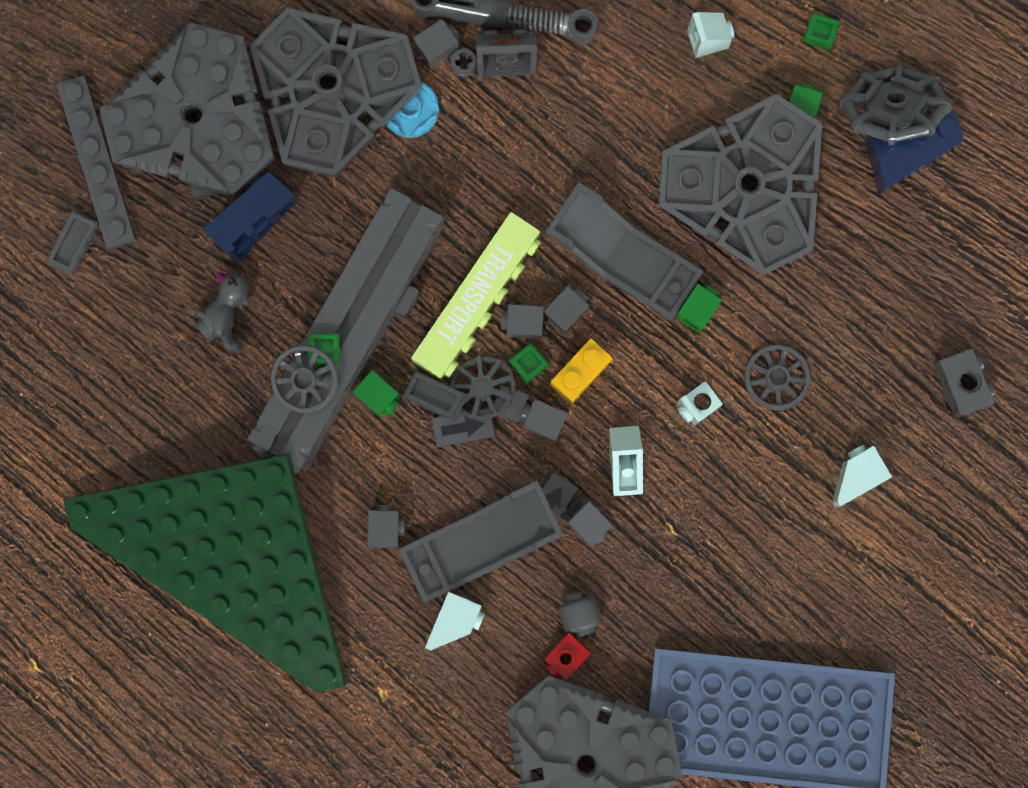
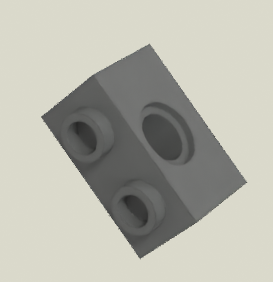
M973 348L933 364L954 419L995 404L993 400L995 398L993 386L989 381L986 382L982 370H984L983 361L979 354L974 353ZM962 375L968 376L971 379V390H966L961 386L960 379Z

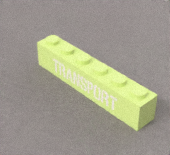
M510 212L411 357L412 362L440 381L445 376L450 378L459 365L456 359L462 351L467 353L476 340L472 336L477 328L484 329L492 317L489 311L494 303L501 304L509 291L505 287L511 278L515 281L518 279L525 268L522 262L528 254L533 256L542 242L538 240L540 237L538 229Z

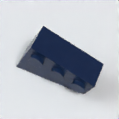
M957 112L946 114L935 129V134L929 138L925 136L895 142V145H888V142L869 135L865 138L864 141L878 195L954 150L964 141Z
M267 172L264 176L259 175L245 193L235 199L229 207L202 230L223 252L238 264L297 203V199L276 177Z

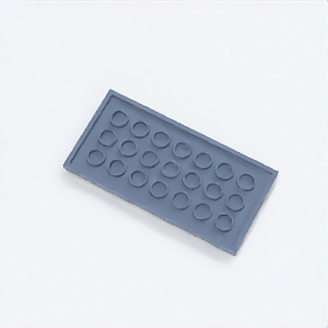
M654 648L648 711L672 720L683 775L807 788H886L895 684L894 673Z

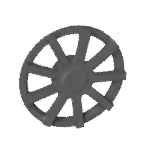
M310 345L291 347L281 353L273 364L271 370L272 390L278 401L291 411L297 413L319 411L331 402L338 390L337 366L321 348ZM300 351L313 352L307 366H304ZM293 352L298 364L297 369L283 360ZM319 355L328 365L315 371L313 366ZM279 365L292 373L290 378L276 379ZM331 370L332 383L318 379L319 375ZM291 383L293 388L282 397L276 384ZM317 385L331 389L325 400L315 387ZM296 391L301 392L300 408L287 402ZM307 392L313 394L319 405L306 408Z
M769 345L761 348L753 354L745 368L744 385L748 394L756 404L769 410L782 411L794 407L802 401L810 387L811 375L806 360L799 352L785 345ZM782 350L778 365H774L769 351ZM787 352L799 359L790 367H784ZM762 354H764L769 365L768 369L754 363ZM803 365L805 378L790 376V372ZM751 368L764 374V378L750 381ZM789 382L805 384L799 396L789 387ZM764 383L767 384V388L760 397L754 393L751 387ZM784 389L794 401L782 405L781 390ZM771 390H775L776 405L764 402V399Z
M476 356V358L457 367L458 370L453 375L449 386L457 390L470 391L467 394L468 397L465 403L472 398L476 399L472 413L462 408L461 414L471 419L485 420L501 414L510 405L515 394V379L509 367L502 360ZM483 363L494 364L489 373L484 376ZM477 364L478 376L474 377L466 369ZM499 368H502L508 375L492 380V377ZM461 374H463L471 381V384H457V381ZM510 382L509 394L495 389L497 385ZM494 395L506 399V402L498 410H496L491 400ZM486 401L492 413L478 415L481 402Z

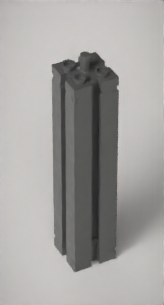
M390 188L384 203L380 205L301 344L309 345L308 334H340V365H336L339 386L334 398L319 411L297 413L283 406L273 393L259 417L256 427L247 438V440L254 443L251 449L265 457L290 453L294 473L297 474L299 469L307 473L313 458L320 450L396 315L394 310L407 287L414 284L435 247L437 239L440 238L444 231L443 216L423 205L416 204L412 199ZM300 351L304 366H307L309 364V351ZM294 356L290 365L297 369L298 364L296 357ZM314 365L313 370L316 371L327 365ZM286 370L282 378H290L292 373ZM331 370L319 375L318 379L332 383ZM291 383L278 384L277 388L280 395L284 397L293 386ZM318 385L315 387L323 400L327 398L331 389ZM296 391L287 402L300 408L301 392ZM307 392L306 408L319 405L313 394Z

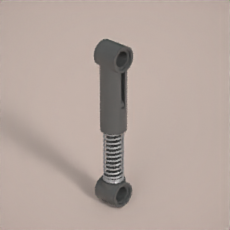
M410 0L413 13L421 19L435 17L506 29L508 25L510 27L513 24L514 27L517 25L519 28L524 26V29L529 27V30L534 28L535 31L539 29L540 32L543 29L545 33L549 30L550 34L553 31L555 34L559 32L560 35H565L566 38H570L572 42L578 45L591 43L597 33L598 20L596 15L588 9H579L570 12V14H564L563 12L558 14L556 11L554 14L552 10L548 13L547 9L545 12H542V8L540 11H537V8L532 10V7L527 9V6L522 8L521 5L518 8L516 4L512 7L510 0H433L427 6L420 5L418 0ZM584 22L590 26V29L586 32H580L575 28V25Z

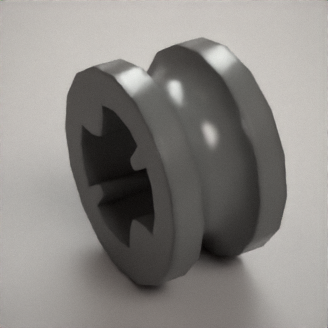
M467 48L458 49L452 54L451 68L457 76L469 77L477 68V58ZM460 57H466L467 61L469 59L472 61L468 63L467 69H461V65L456 66L460 62Z

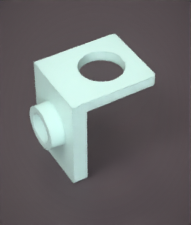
M703 382L678 400L677 403L680 407L677 410L687 423L691 421L695 426L723 404L707 382ZM699 393H705L711 399V405L706 410H699L694 405V398Z

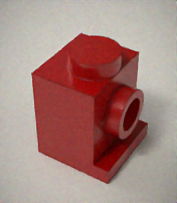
M567 633L544 658L548 662L544 668L553 677L559 679L562 676L567 680L591 653L570 633ZM563 653L571 655V662L565 665L560 662V656Z

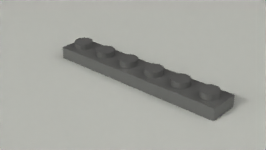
M83 75L56 84L106 248L112 250L137 242L87 78Z

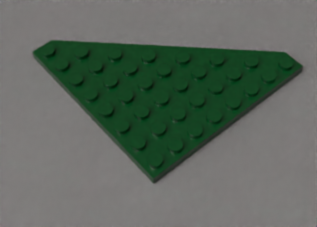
M290 453L71 496L63 500L72 530L315 692L343 688L347 685Z

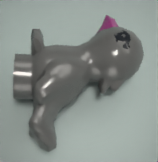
M216 273L219 282L218 296L204 311L198 307L193 308L194 313L200 318L194 325L209 343L218 337L228 352L238 353L242 351L243 347L233 339L232 335L234 309L238 307L243 311L244 305H248L250 285L245 276L241 274L227 275Z

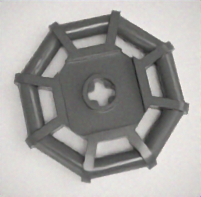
M897 63L896 67L869 73L867 71L859 73L858 79L853 86L840 98V106L845 109L853 132L856 134L863 133L888 142V145H895V142L925 136L929 138L933 136L936 132L935 129L945 115L952 111L953 102L947 98L940 84L941 80L936 74L928 75L903 67V64ZM891 80V82L883 83V81ZM869 88L865 94H861L864 89ZM924 92H931L933 97H928L927 94L924 95ZM857 106L865 107L867 112L860 115ZM926 110H934L929 118L923 115ZM877 122L889 126L890 128L886 129L871 123Z

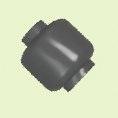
M582 592L566 596V603L559 607V614L565 632L574 634L575 638L596 632V627L601 624L602 619L595 598L592 596L584 597Z

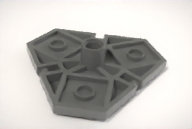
M286 8L250 45L264 99L270 103L271 109L268 110L281 160L283 165L337 178L355 157L376 138L374 134L381 127L384 129L423 89L410 42L405 34L352 23V27L343 26L342 20ZM340 37L348 38L347 46L339 45ZM329 78L337 80L333 88H322L325 80ZM290 97L291 103L282 105L281 99ZM367 114L372 120L364 126L360 120Z
M190 23L150 61L151 66L144 72L140 70L134 78L128 81L119 92L100 108L111 158L118 165L170 178V174L179 176L181 182L236 196L275 159L260 102L256 101L255 94H258L247 47L243 36ZM161 74L165 79L156 85L152 80ZM244 98L245 104L235 106V99ZM192 113H202V117L198 122H188V118ZM176 155L184 157L181 165L174 163Z
M778 94L725 119V124L717 128L713 125L662 151L659 206L703 236L707 237L709 235L717 240V245L762 275L812 252L814 249L817 193H814V184L818 182L822 123ZM731 134L735 143L725 147L721 139ZM753 175L757 178L758 186L755 190L746 191L742 188L741 180L744 176ZM793 181L803 182L802 192H792ZM720 217L730 223L725 231L715 226Z
M550 675L506 711L516 771H520L521 776L519 788H669L682 777L672 720L617 699L614 702L604 699L603 694ZM600 710L610 714L607 724L597 720ZM590 755L594 758L595 764L590 771L579 769L577 763L581 756ZM542 767L544 778L534 780L532 769Z

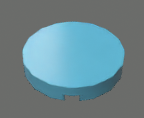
M421 81L423 89L387 125L396 135L406 138L420 137L429 132L435 125L439 115L438 99L432 88Z

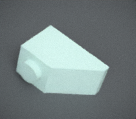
M697 12L692 14L687 33L695 58L729 49L732 41L731 38H734V30L731 22H726L723 13Z
M639 426L609 428L613 496L643 494V448Z
M861 445L848 453L850 459L842 464L832 501L835 508L846 504L892 478L874 446L865 449L864 445Z
M448 592L425 648L433 650L471 634L473 628L479 630L485 613L480 612L482 605Z

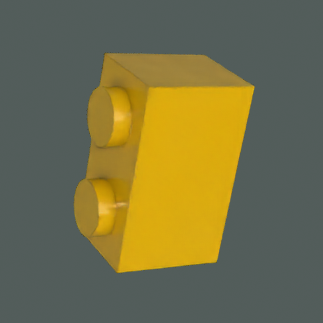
M590 339L550 382V386L572 405L607 368L613 358L594 340Z

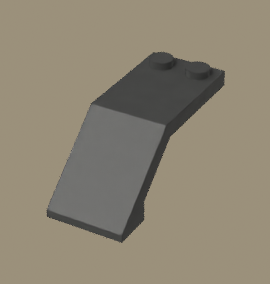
M579 182L546 230L549 236L597 276L671 322L704 274V271L635 229L604 202V197Z
M535 481L465 518L399 548L398 551L424 604L564 535L538 481Z

